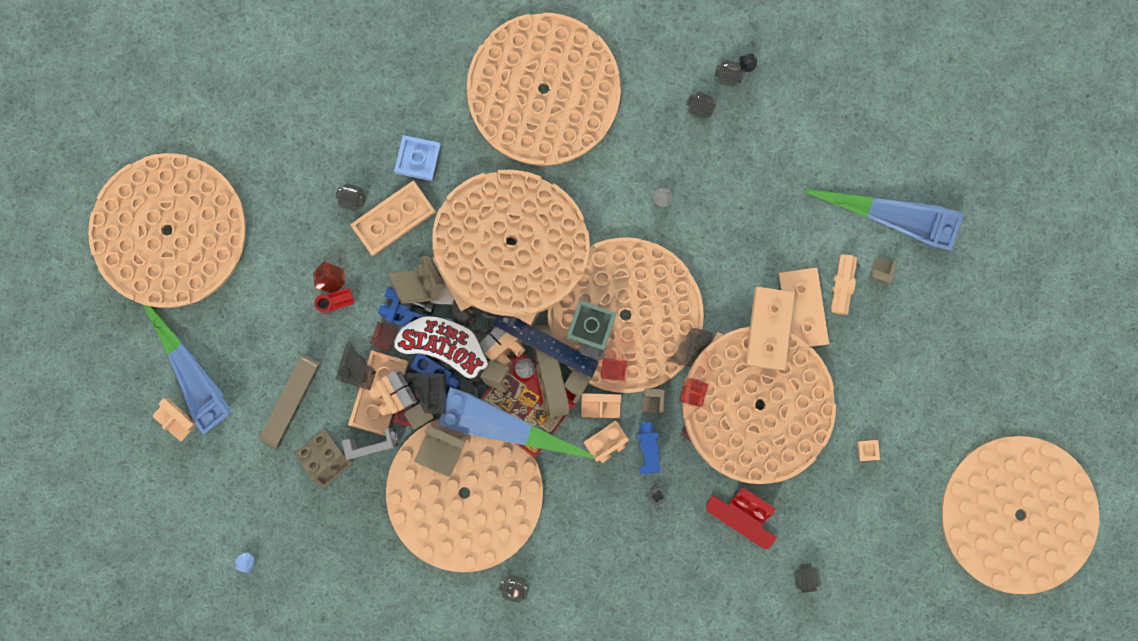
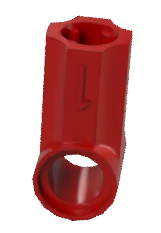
M350 288L327 295H319L314 301L315 308L321 314H328L331 311L355 304ZM323 300L329 301V306L326 309H320L319 307L320 302Z

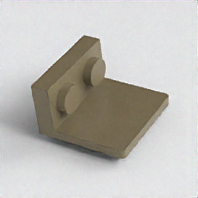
M429 256L421 258L416 271L392 272L388 275L402 304L435 301L438 299L443 287V282Z
M428 425L425 430L426 435L414 462L450 477L466 441Z
M325 429L295 453V456L311 480L322 488L326 487L353 464L351 459L346 460L345 454L338 448Z

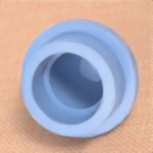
M250 553L241 554L235 560V569L250 573L251 569L255 566L253 556Z

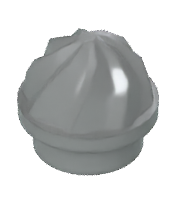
M659 188L655 191L653 199L658 206L666 207L671 204L673 195L669 189Z
M521 359L517 362L515 370L519 377L529 378L535 372V365L529 359Z

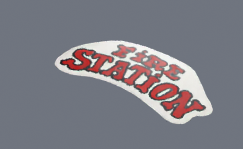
M426 316L414 320L400 330L395 340V348L399 352L405 354H426L436 357L451 365L467 378H474L479 370L485 369L488 365L472 331L446 319Z

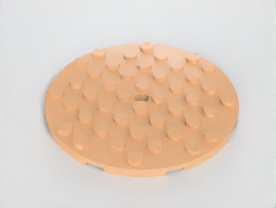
M556 13L526 14L499 26L478 48L471 62L467 78L468 105L480 133L496 150L505 156L530 165L551 166L562 164L589 152L609 131L616 117L620 102L619 70L607 44L584 23ZM540 85H547L549 91L546 94H541L538 90Z
M155 154L143 157V159L133 164L126 165L104 185L97 196L98 200L93 212L91 211L88 232L89 245L99 272L120 294L135 302L151 307H182L210 296L232 275L241 259L245 246L246 218L242 203L235 189L215 168L187 155ZM172 226V234L165 236L163 234L164 227Z
M498 170L495 173H482L460 184L447 196L446 201L438 210L432 234L434 259L439 272L448 286L472 306L504 316L531 315L547 310L561 302L579 283L589 257V233L584 223V217L572 198L557 185H552L541 179V176L518 170ZM513 238L517 243L516 245L506 244V240Z
M628 237L608 239L590 246L588 262L579 283L565 299L548 309V324L552 337L579 351L583 344L568 340L566 337L579 300L617 313L604 351L600 350V353H605V357L601 360H596L599 364L589 384L606 391L618 393H635L644 391L645 388L657 387L680 372L698 346L704 318L703 303L698 285L684 263L673 253L658 244ZM622 310H628L631 313L629 320L621 319L620 312Z
M750 327L740 328L714 340L700 353L693 363L683 391L682 408L685 427L697 452L711 467L721 474L737 481L752 484L781 482L809 467L817 459L816 457L823 447L826 446L831 436L836 416L834 385L828 369L813 348H810L792 333L789 334L786 368L784 371L745 365ZM758 399L764 402L762 410L755 408V403Z
M437 419L412 434L399 449L392 462L386 485V503L391 523L405 546L414 555L432 566L454 572H474L491 568L515 554L528 540L537 524L543 500V484L536 459L514 443L460 433L439 426L440 419ZM428 425L466 441L450 477L414 462L426 435L425 430ZM462 487L470 490L468 498L460 497L459 490Z
M1013 436L999 438L974 449L951 474L945 487L941 505L944 536L957 562L979 582L993 589L1012 594L1043 592L1071 578L1083 566L1091 554L1099 528V506L1096 492L1082 466L1060 447L1032 437ZM1019 509L1025 512V517L1022 520H1018L1015 516L1016 511Z

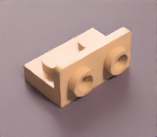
M614 421L584 441V444L590 453L594 455L595 461L598 462L600 460L603 463L612 457L610 453L614 450L619 452L628 446L626 442L629 439L617 421Z

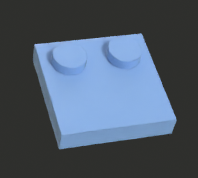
M403 135L394 170L395 174L433 181L441 143Z

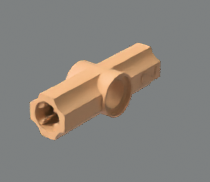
M842 254L839 257L837 275H835L833 280L835 281V286L832 287L834 292L830 311L832 313L848 315L850 299L856 283L854 275L857 257Z

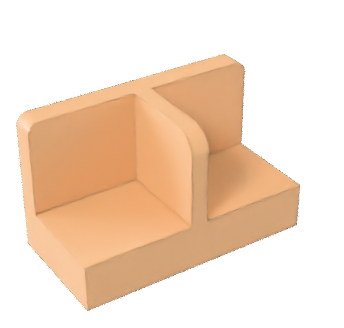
M582 394L581 417L620 418L621 395Z
M163 398L159 403L161 407L153 414V417L163 425V430H168L179 441H183L195 428L196 424L169 398Z

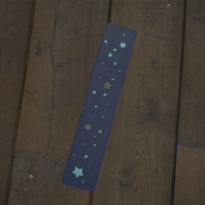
M497 314L492 324L494 327L590 378L593 377L599 364L598 361L582 355L579 351L514 316Z

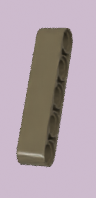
M549 324L532 326L552 337ZM531 346L547 417L568 415L569 404L558 360Z
M305 355L300 357L259 437L260 441L275 449L279 448L281 445L279 442L281 438L285 437L290 427L288 425L291 420L293 421L298 411L297 407L299 403L303 402L308 392L306 389L309 385L311 386L316 376L315 372L317 368H320L321 363Z

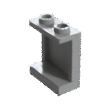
M393 428L384 429L387 438L385 442L359 449L357 448L355 438L342 440L346 460L396 448L397 443L400 442L397 431H393Z

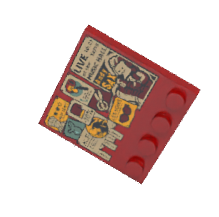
M524 353L519 357L514 355L510 360L512 362L509 366L510 370L503 381L508 388L507 391L504 392L490 387L481 399L553 435L567 415L547 417L536 368L534 374L529 378L519 377L515 370L519 360L529 359L533 363L534 360ZM565 389L570 412L575 405L572 401L576 395ZM516 444L534 459L542 450L541 448Z

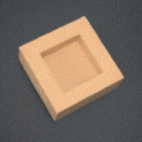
M878 440L857 441L859 461L880 460Z

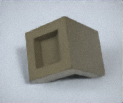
M876 257L869 279L886 285L890 284L898 261L893 260L890 262Z
M489 360L487 367L480 377L487 386L506 392L508 388L503 381L510 368Z
M575 369L564 384V387L576 395L572 401L576 404L591 378Z
M645 388L643 412L663 413L665 390Z
M426 401L421 402L404 413L413 430L435 419Z

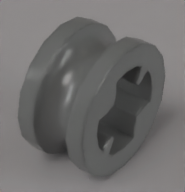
M655 487L649 492V500L655 505H661L666 500V492L660 487ZM661 491L660 494H663V498L655 502L652 494Z

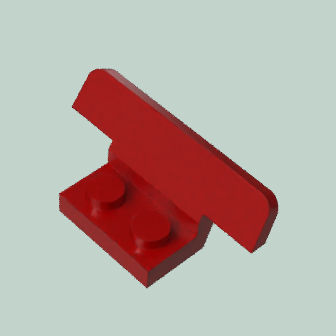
M744 487L735 493L728 505L713 495L706 504L707 512L763 549L770 548L777 539L761 528L766 519L771 517L776 509Z

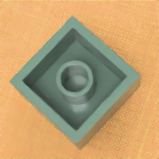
M579 300L566 339L604 351L617 313Z

